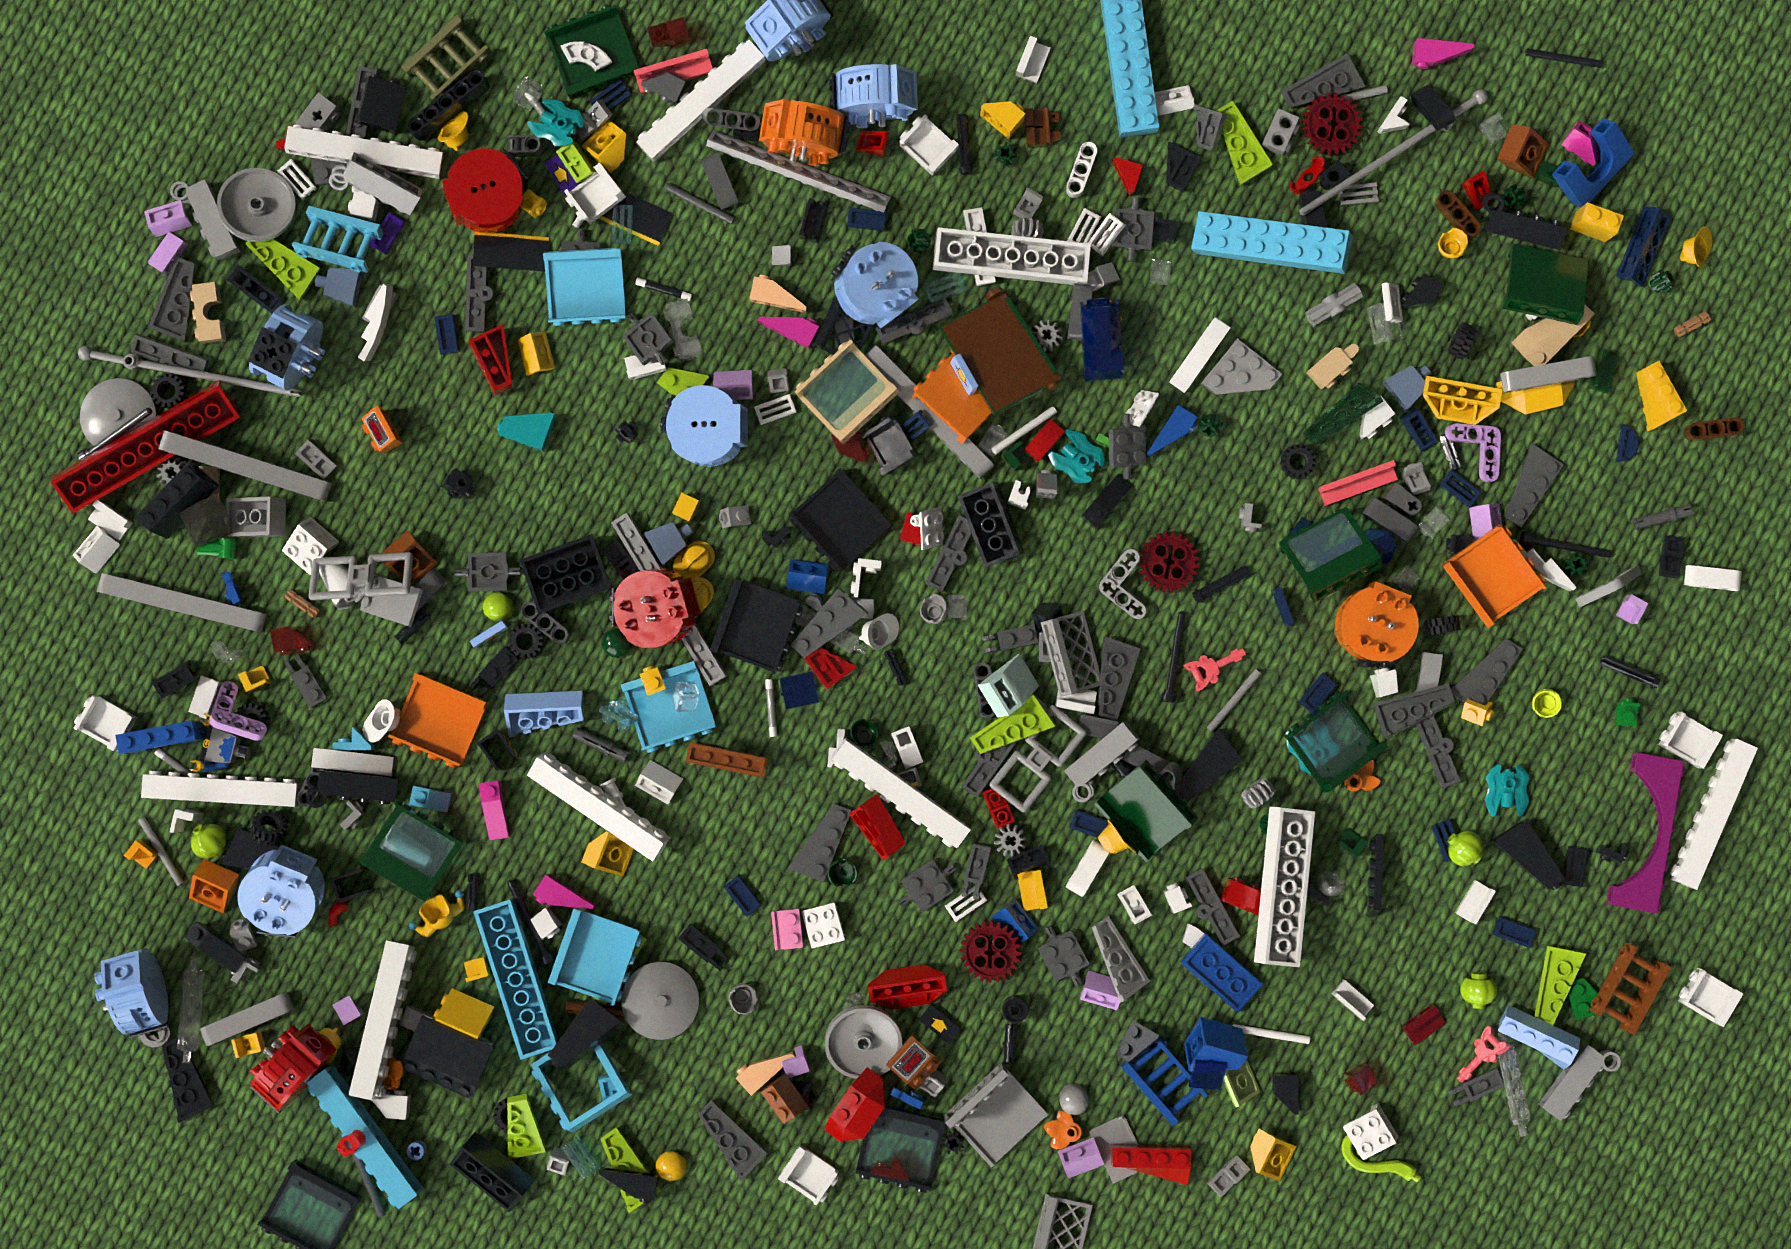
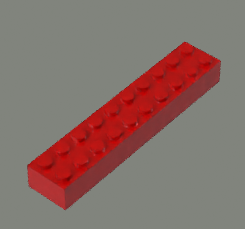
M219 380L52 476L51 484L73 514L174 456L175 454L158 449L164 431L200 441L240 418V411Z

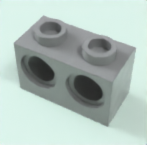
M1278 108L1263 140L1262 148L1280 156L1283 155L1284 151L1288 152L1292 141H1290L1291 135H1296L1300 126L1297 123L1299 117ZM1281 121L1289 122L1290 128L1282 127ZM1280 138L1282 145H1275L1273 139Z

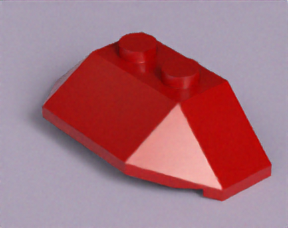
M922 964L885 970L868 984V991L871 1003H876L892 1010L930 1004L942 993L944 994L947 991L944 973Z
M867 1067L851 1084L830 1115L824 1130L839 1142L864 1139L886 1107L883 1078Z

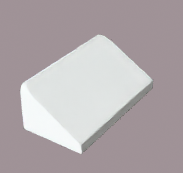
M1189 85L1154 92L1158 116L1194 107V98Z

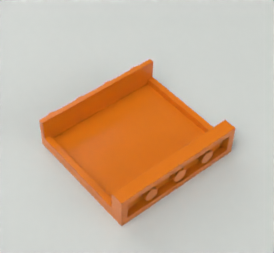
M951 350L952 354L948 358L945 356L938 363L940 367L936 371L932 369L926 375L927 380L924 383L920 381L914 387L913 391L915 393L912 399L914 400L918 397L959 435L957 440L963 444L992 412L978 390L971 395H968L950 363L955 356Z
M1500 524L1442 563L1446 572L1487 628H1490L1494 625V621L1541 589L1545 590L1544 583L1547 582L1540 572L1536 574L1532 569L1535 565L1529 557L1525 559L1521 554L1524 550L1518 542L1513 543L1510 538L1512 533L1507 526L1502 527Z
M415 673L412 679L414 682L400 712V722L388 737L392 738V742L397 745H409L411 751L419 754L421 751L428 753V758L436 761L439 758L445 760V765L452 768L462 766L489 702L422 674Z

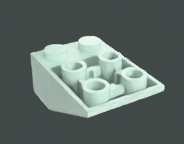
M1017 654L978 684L997 717L1012 714L1026 702L1039 686L1020 654Z

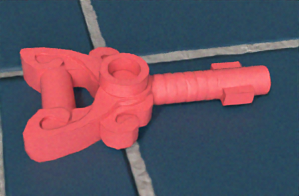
M1243 648L1235 649L1230 652V655L1216 662L1212 658L1208 659L1207 656L1203 655L1200 656L1199 661L1189 662L1183 666L1192 672L1197 682L1195 688L1198 692L1206 687L1209 682L1216 683L1218 681L1219 668L1233 661L1241 660V657L1246 654ZM1198 667H1202L1205 670V679H1203Z
M1487 1026L1481 1035V1039L1474 1041L1477 1056L1467 1067H1463L1459 1071L1460 1075L1457 1079L1460 1082L1468 1081L1473 1076L1471 1073L1482 1061L1496 1063L1498 1055L1503 1054L1511 1047L1505 1042H1500L1494 1036L1495 1031L1493 1027ZM1488 1041L1495 1047L1493 1050L1489 1049Z

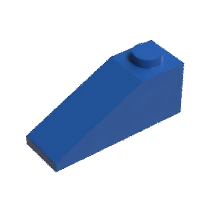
M1178 405L1146 453V456L1150 457L1185 436L1188 431L1192 433L1198 424L1195 422L1197 416Z

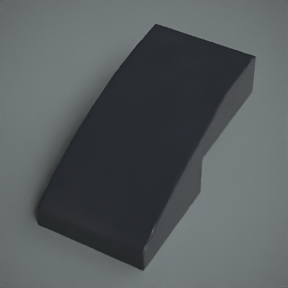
M1664 536L1658 576L1676 579L1680 577L1685 538Z
M617 539L601 550L623 580L631 574L640 571Z

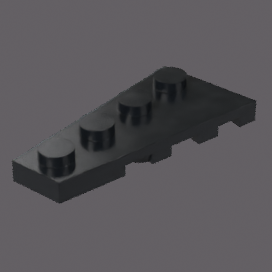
M1376 834L1373 839H1370L1369 850L1372 853L1368 865L1370 876L1368 878L1366 917L1374 918L1381 911L1384 834Z

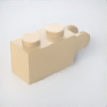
M1351 344L1344 350L1334 348L1306 373L1320 389H1323L1325 386L1327 389L1337 382L1334 379L1339 374L1344 376L1351 369L1349 365L1353 362L1350 359L1359 352L1358 345Z

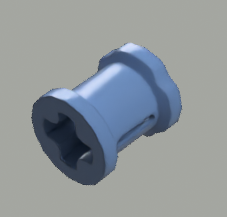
M415 1140L407 1148V1155L412 1160H419L427 1152V1145L422 1140ZM416 1147L420 1148L418 1153L414 1152Z

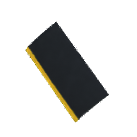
M622 191L626 197L598 218L659 246L673 213Z
M474 231L473 266L545 272L543 253L549 252V237L479 233Z

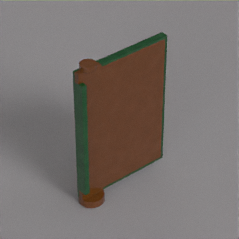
M1001 287L990 290L985 296L987 301L939 326V331L954 354L962 355L979 385L977 388L978 392L994 417L1047 388L1050 391L1056 389L1060 385L1058 382L1061 381L1052 362L1009 296L1007 297Z

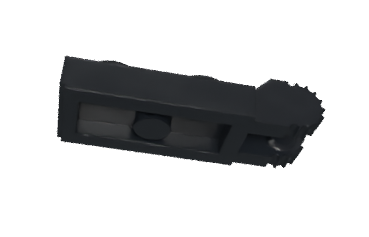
M504 646L478 674L479 676L469 687L473 690L484 679L488 684L478 694L482 698L491 688L495 687L519 659Z
M691 923L678 937L682 943L719 971L723 967L712 958L714 954L717 953L727 962L731 959L725 952L719 949L720 947Z

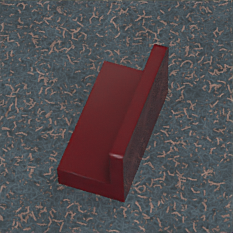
M1430 1004L1401 1026L1414 1045H1417L1445 1024V1021L1439 1014L1440 1011L1433 1004Z

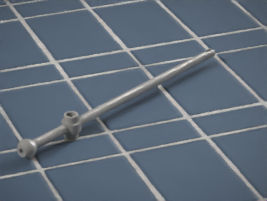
M1482 89L1476 90L1471 99L1452 110L1455 117L1475 104H1484L1487 101L1488 95ZM1453 123L1441 130L1445 132L1449 131ZM1429 125L1301 208L1299 211L1300 215L1304 216L1436 129Z
M82 346L78 351L79 358L84 361L93 358L124 364L126 368L131 370L141 367L216 382L220 380L221 383L290 396H302L292 393L293 391L302 392L300 389L292 388L287 391L273 384L140 360L134 354H128L124 357L93 351L89 346Z

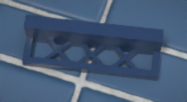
M1644 206L1616 274V277L1619 279L1630 280L1638 287H1644L1672 218L1662 209ZM1661 217H1662V218H1663V221H1662V224H1661V226H1660L1659 222H1660V219H1661ZM1641 270V276L1638 279L1637 276L1639 274V271Z

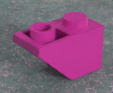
M1578 120L1566 135L1562 145L1567 151L1575 153L1584 162L1594 166L1600 155L1598 144L1590 133L1592 128Z

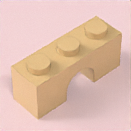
M216 282L192 285L190 297L195 307L192 310V315L197 324V328H195L196 339L202 344L225 342L224 322L208 318L210 307L222 304L220 285Z

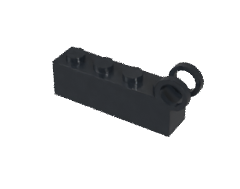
M1494 192L1488 193L1483 197L1482 205L1488 212L1484 225L1486 232L1557 250L1561 249L1567 227L1563 225L1562 221L1552 219L1549 222L1545 221L1543 216L1533 214V217L1525 216L1526 212L1515 210L1514 212L1507 211V207H1504L1503 199ZM1491 198H1498V205L1493 209L1488 208V201Z
M319 768L317 786L307 790L306 800L308 805L313 808L323 806L326 798H332V795L340 796L342 800H351L353 797L359 798L361 802L379 800L380 804L390 805V802H395L398 778ZM320 792L322 799L319 802H312L309 799L311 793Z

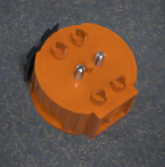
M781 99L765 103L759 141L768 147L767 152L770 154L781 152L790 155L791 163H796L797 157H799L801 161L809 158L808 165L819 166V163L829 164L830 158L835 160L846 151L847 141H845V136L850 130L849 116L845 117L837 110L809 102Z
M1375 581L1370 583L1368 588L1357 591L1345 599L1336 615L1335 633L1340 646L1344 647L1350 655L1359 659L1352 661V663H1357V667L1369 668L1372 665H1376L1378 669H1391L1392 665H1397V663L1391 661L1399 659L1411 649L1419 628L1417 612L1413 604L1409 603L1411 595Z

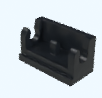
M809 198L799 233L800 239L814 243L819 242L828 209L826 203H818L814 199Z
M189 660L152 682L162 699L196 680V672L191 670Z
M1042 844L1006 859L1015 881L1019 880L1018 874L1044 863H1046L1047 868L1051 866Z

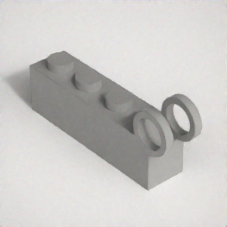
M355 152L346 166L342 164L336 165L332 169L329 178V184L335 190H344L348 184L354 185L362 189L364 193L371 194L381 202L390 204L399 212L408 215L412 213L423 191L418 186ZM337 169H344V172H340V171H336V170H337ZM333 180L337 183L345 184L343 186H337L333 183Z
M205 179L191 186L181 181L175 182L170 188V194L175 200H181L189 206L192 205L194 210L192 215L195 221L200 223L202 227L200 230L204 240H208L210 244L208 250L211 256L221 261L241 252L234 235L228 231L220 219L217 198L210 183ZM186 188V194L183 197H178L179 191Z
M1126 721L1117 726L1064 771L1075 784L1072 795L1076 801L1086 802L1094 795V787L1092 786L1094 780L1092 778L1097 774L1099 776L1103 775L1109 770L1107 766L1111 762L1116 764L1123 758V752L1126 750L1130 752L1138 746L1137 741L1140 738ZM1080 786L1088 789L1089 793L1086 798L1079 795L1078 788Z
M1583 1043L1571 1065L1561 1072L1538 1105L1560 1121L1566 1119L1571 1113L1570 1108L1573 1104L1581 1100L1584 1089L1589 1088L1594 1082L1593 1077L1596 1073L1601 1072L1603 1069L1611 1072L1616 1071L1621 1064L1620 1057L1610 1050L1597 1052L1590 1045ZM1611 1055L1613 1058L1611 1065L1605 1066V1058Z

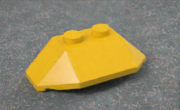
M1426 376L1423 397L1436 418L1476 425L1499 409L1503 389Z
M1502 381L1496 383L1498 389H1503ZM1575 381L1504 393L1502 390L1501 402L1525 415L1563 406L1575 385Z

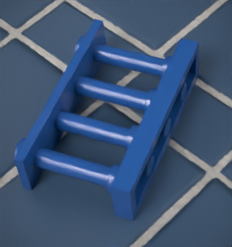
M1162 1039L1160 1042L1156 1041L1157 1043L1135 1063L1129 1064L1127 1061H1124L1120 1066L1169 1123L1174 1126L1179 1122L1176 1118L1177 1113L1199 1093L1204 1098L1208 1095L1205 1093L1207 1088L1200 1080L1196 1083L1166 1048L1169 1044ZM1163 1049L1169 1058L1147 1078H1141L1138 1074L1139 1068ZM1175 1063L1182 1073L1160 1092L1154 1093L1150 1088L1152 1083ZM1188 1078L1195 1087L1173 1107L1167 1108L1163 1103L1165 1101L1164 1098Z

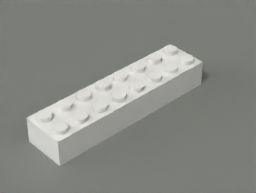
M938 228L936 232L933 270L1069 285H1085L1088 279L1091 244Z
M1281 807L1269 808L1254 962L1300 967L1315 811Z
M386 940L349 1091L350 1096L378 1100L383 1095L384 1085H382L383 1078L387 1077L389 1066L386 1065L388 1058H391L394 1047H391L392 1041L396 1039L398 1034L397 1020L401 1019L403 1009L400 1007L402 1001H405L407 996L406 982H409L411 979L412 970H410L411 962L414 963L417 952L414 951L415 947Z

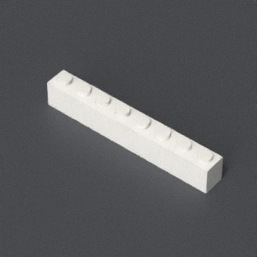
M750 40L746 43H740L734 54L727 55L722 60L723 64L718 68L714 67L704 81L700 80L695 84V89L690 94L687 92L680 98L681 102L679 104L671 106L662 119L658 118L654 121L652 128L648 132L644 131L638 136V146L653 162L702 119L703 111L706 108L718 105L765 62V56Z
M302 125L288 126L285 142V152L288 154L348 163L355 152L389 171L436 179L440 178L443 152H439V149L428 148L426 150L420 149V146L413 144L403 146L396 141L385 143L378 138H370L368 140L363 139L360 135L344 136L341 132L332 131V133H327L320 128L309 130L305 129Z
M846 737L833 753L832 759L835 766L841 770L843 768L847 769L853 779L857 781L861 779L865 782L864 786L872 792L875 790L881 794L880 797L887 803L891 801L896 804L895 808L902 814L906 812L910 814L912 821L918 825L922 823L928 827L926 830L933 836L939 835L942 837V842L951 848L953 845L958 848L971 829L967 824Z
M1730 739V741L1726 742L1723 749L1725 751L1723 758H1720L1717 762L1716 774L1709 781L1708 786L1710 788L1701 799V809L1696 812L1693 818L1695 823L1686 834V844L1684 847H1681L1678 853L1680 858L1677 865L1674 864L1671 869V880L1691 889H1698L1756 754L1757 747L1739 739Z
M544 752L538 756L527 774L531 779L651 861H654L661 855L670 839L663 830L651 825L647 819L635 814L631 808L623 806L615 797L604 793L600 787L588 782L584 776L572 771L568 765L560 763L552 754Z
M149 771V774H143L141 798L289 807L299 806L297 797L301 789V783H295V779H283V782H276V778H264V781H257V777L245 776V780H238V776L226 775V779H219V775L207 774V778L199 777L200 774L188 773V776L185 777L180 776V772H169L168 775H161V771Z

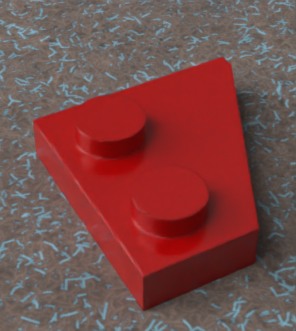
M821 647L804 658L826 690L857 668L856 665L829 653Z

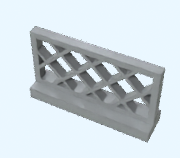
M1084 611L1041 622L1060 697L1100 686V671ZM1076 616L1079 617V628L1072 624ZM1059 621L1066 624L1064 632L1061 631ZM1070 628L1076 632L1074 639L1068 636ZM1080 635L1084 637V646L1078 643ZM1065 639L1071 643L1069 651L1066 650ZM1075 646L1081 650L1079 658L1072 654ZM1085 654H1087L1090 659L1088 665L1082 661ZM1070 658L1076 661L1074 669L1070 666ZM1080 665L1086 669L1084 676L1077 673ZM1090 672L1094 674L1096 683H1091L1087 680ZM1075 677L1081 680L1079 688H1076Z
M1046 1193L1033 1249H1048L1049 1243L1056 1239L1060 1246L1058 1249H1065L1073 1243L1077 1249H1082L1093 1205ZM1059 1202L1066 1203L1069 1210L1061 1215L1057 1211ZM1079 1207H1085V1215L1078 1219L1074 1210ZM1072 1213L1076 1221L1066 1226L1062 1218ZM1060 1220L1065 1228L1055 1234L1052 1229L1053 1224ZM1079 1224L1081 1233L1073 1238L1069 1230ZM1068 1232L1072 1240L1062 1246L1058 1237Z

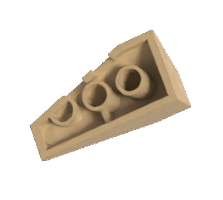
M1584 305V314L1578 325L1545 318L1524 329L1511 343L1533 366L1545 365L1595 313Z

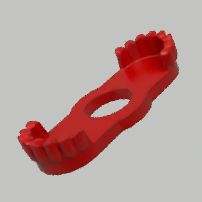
M1314 157L1311 160L1313 164L1300 175V178L1295 183L1290 182L1289 188L1294 194L1300 195V193L1306 191L1318 180V177L1326 169V162L1323 157ZM1314 174L1313 179L1304 181L1306 175Z
M355 1129L350 1135L342 1137L337 1144V1150L345 1157L354 1154L357 1148L366 1144L365 1135L361 1130ZM346 1141H348L351 1144L352 1149L349 1148Z

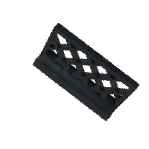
M835 295L812 346L834 355L838 348L831 349L825 346L828 339L835 337L838 346H840L841 343L838 336L848 333L849 338L854 344L859 343L858 349L861 351L873 325H862L861 322H858V327L850 329L846 320L850 316H845ZM843 320L847 330L837 333L835 324ZM861 329L862 339L854 342L851 331ZM854 355L851 359L844 356L842 360L854 365L857 357Z

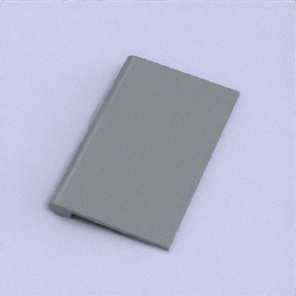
M1124 1114L1088 1131L1091 1138L1094 1137L1104 1166L1113 1184L1138 1172L1123 1167H1112L1111 1144L1138 1145Z

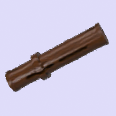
M567 1000L565 1013L579 1014L588 1001L574 1002ZM599 1004L616 1018H624L622 1006Z

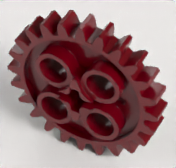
M1327 93L1325 99L1320 95L1318 96V101L1315 99L1311 101L1313 106H1306L1309 112L1302 113L1306 117V119L1301 120V123L1305 124V127L1301 128V130L1306 131L1303 138L1309 137L1310 140L1307 142V145L1313 143L1312 150L1319 148V154H1322L1324 150H1326L1327 156L1331 154V151H1333L1334 156L1338 155L1339 150L1341 153H1345V147L1351 149V143L1355 144L1358 142L1355 136H1361V133L1357 131L1363 128L1362 125H1358V122L1362 121L1363 118L1357 117L1361 110H1354L1357 104L1351 106V98L1344 101V94L1338 98L1337 93H1334L1331 98L1330 94ZM1321 109L1327 111L1326 119L1320 116L1319 112ZM1339 111L1345 112V121L1339 119ZM1332 121V123L1335 124V127H1333L1332 129L1331 125H1328V122ZM1319 128L1325 130L1324 138L1318 136L1317 131ZM1337 130H1341L1344 133L1342 140L1337 138Z
M1164 531L1163 537L1156 533V540L1149 537L1150 544L1144 542L1143 545L1146 549L1139 550L1143 554V556H1140L1142 563L1137 565V567L1143 568L1139 575L1145 574L1146 577L1143 579V582L1149 580L1148 587L1153 584L1156 585L1155 591L1162 587L1163 593L1166 592L1167 588H1169L1170 593H1173L1174 587L1181 591L1180 585H1183L1185 588L1188 587L1186 581L1193 582L1194 580L1191 575L1196 576L1198 574L1194 571V568L1200 567L1195 564V561L1200 558L1194 557L1198 550H1191L1194 543L1188 545V537L1182 540L1181 533L1177 537H1175L1174 531L1171 532L1170 536ZM1171 545L1172 552L1170 556V561L1173 562V564L1169 565L1168 579H1165L1164 576L1167 564L1164 563V560L1168 558V549ZM1156 547H1163L1165 555L1158 556L1155 553ZM1176 549L1184 552L1183 559L1175 557L1174 552ZM1159 565L1162 568V574L1155 575L1152 570L1153 566ZM1173 568L1180 569V578L1172 576Z
M993 919L989 925L986 920L982 922V926L976 923V930L970 927L969 932L971 934L965 933L964 937L967 940L961 941V944L965 947L960 948V952L965 953L960 957V959L966 960L963 966H970L968 973L974 971V978L980 975L982 982L987 977L989 983L992 982L993 978H995L996 982H999L1000 976L1006 980V973L1012 976L1014 972L1011 968L1017 970L1019 966L1015 962H1021L1022 960L1017 955L1023 953V951L1018 950L1022 943H1016L1019 936H1012L1015 930L1008 931V924L1001 927V921L994 925ZM990 934L993 935L992 951H995L992 955V968L989 967L990 952L987 951L991 946ZM977 938H985L986 945H980L977 942ZM1003 938L1006 945L999 946L996 939ZM983 956L986 959V964H979L977 957ZM1002 957L1005 960V965H998L996 958Z

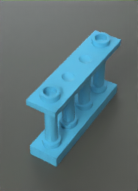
M308 206L306 214L311 224L303 243H292L296 254L302 258L310 257L344 266L355 272L362 271L368 273L369 269L363 259L371 240L374 238L382 239L384 233L380 224ZM323 224L329 226L320 249L310 246L318 225ZM336 230L347 231L338 253L328 251ZM356 234L364 235L356 258L345 256L353 236Z

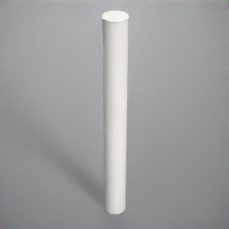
M1052 406L992 447L993 453H999L1057 413L1056 409Z
M1233 1024L1235 1027L1242 1028L1244 1034L1309 1044L1310 1036Z

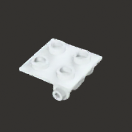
M1141 390L1135 396L1132 407L1126 411V413L1131 414V425L1140 427L1143 424L1159 393Z
M941 507L921 511L920 514L913 515L910 519V523L913 526L920 527L921 550L943 545V514Z
M834 902L801 911L811 948L845 940V933H843L841 926L842 922H840L837 906Z

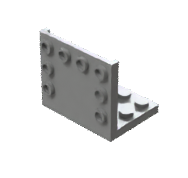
M1002 1063L997 1065L944 1114L947 1126L950 1129L954 1126L991 1168L1039 1122L1048 1116V1113Z

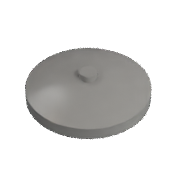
M248 168L236 172L224 182L218 194L217 208L223 225L233 235L246 241L263 242L278 237L288 229L295 216L296 201L291 186L282 176L264 168Z
M121 378L103 381L92 388L83 400L80 410L82 431L87 440L95 446L148 407L151 408L152 414L125 433L127 434L158 416L156 403L152 400L150 393L136 382Z
M652 962L643 965L631 974L623 988L621 1005L625 1019L637 1033L650 1039L664 1040L681 1034L691 1025L698 1011L699 994L694 980L684 969L673 963Z
M858 1005L843 1010L830 1022L825 1034V1051L828 1060L837 1071L854 1079H857L867 1067L879 1076L890 1070L886 1063L902 1047L901 1030L895 1019L886 1011L869 1005Z

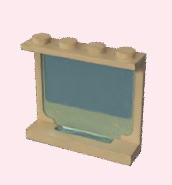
M851 339L848 342H843L838 347L839 351L834 355H829L824 360L825 364L820 368H815L810 373L811 377L806 381H801L796 386L797 390L794 391L801 401L842 444L848 441L899 393L896 386L886 379L855 346Z

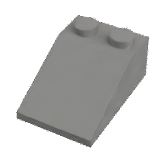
M227 498L226 537H285V498Z
M374 575L373 589L402 587L403 585L402 583ZM410 586L408 594L371 597L364 595L360 611L411 627L423 590Z

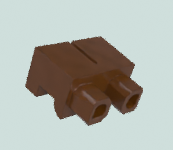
M1033 108L1025 109L1027 149L1050 146V143L1060 141V129L1050 130L1049 124L1059 123V112L1048 111V108L1033 110Z

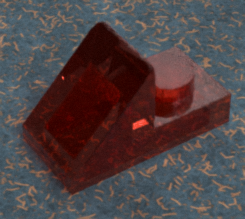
M895 1152L891 1167L887 1166L888 1163L876 1161V1163L871 1165L870 1174L903 1181L909 1180V1174Z

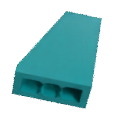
M551 412L505 416L498 424V435L544 452L557 416Z

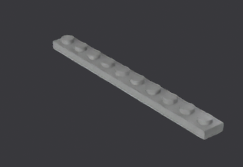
M713 130L707 140L706 146L716 151L724 152L734 158H740L748 161L750 164H756L769 171L801 181L803 184H809L822 191H827L838 197L865 205L875 211L884 213L891 197L802 163H791L790 159L775 153L770 154L765 149L734 139Z
M629 512L611 522L640 571L662 568ZM694 623L692 629L682 638V641L709 686H712L726 677L727 674L715 654L710 651L709 644L696 623Z

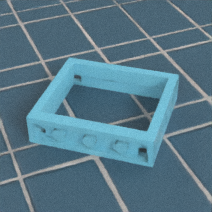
M603 1043L597 1046L594 1051L618 1092L572 1122L542 1070L553 1059L546 1054L531 1064L533 1068L532 1074L537 1081L540 1080L543 1086L541 1090L546 1097L550 1098L552 1102L550 1106L555 1114H559L561 1118L559 1122L564 1130L574 1133L632 1095Z

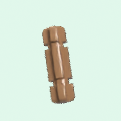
M1703 312L1698 315L1699 317L1695 316L1682 323V326L1681 324L1674 328L1675 335L1682 337L1686 332L1689 333L1702 326V323L1710 322V315L1707 312Z
M289 590L285 594V598L288 601L293 602L302 611L308 612L307 614L312 618L319 614L320 610L317 607L311 606L310 602L300 595L297 596V593L293 590Z

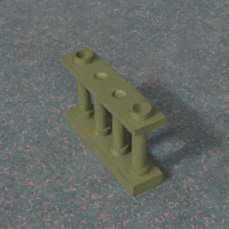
M457 15L402 66V69L409 77L417 75L434 93L430 96L433 101L463 79L480 62L484 63L491 53L486 45L480 49L463 31L465 24ZM454 35L458 36L475 53L468 62L449 44V40ZM440 48L444 49L461 66L454 75L435 57V53ZM431 62L447 79L440 88L423 72L421 66L424 63Z

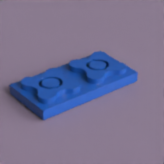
M1206 933L1180 961L1237 1013L1240 1012L1263 985L1262 982Z

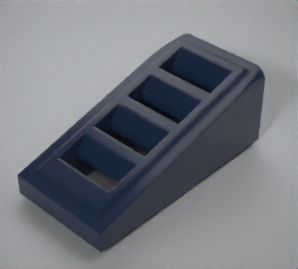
M1414 408L1400 417L1402 424L1421 451H1424L1438 441L1420 409ZM1416 416L1415 420H1413L1412 422L1409 421ZM1420 422L1421 425L1414 429L1413 426ZM1424 429L1425 432L1418 436L1417 433ZM1426 436H1429V437H1430L1429 439H1427V440L1424 441L1423 443L1421 442V440H1422L1423 438H1425Z

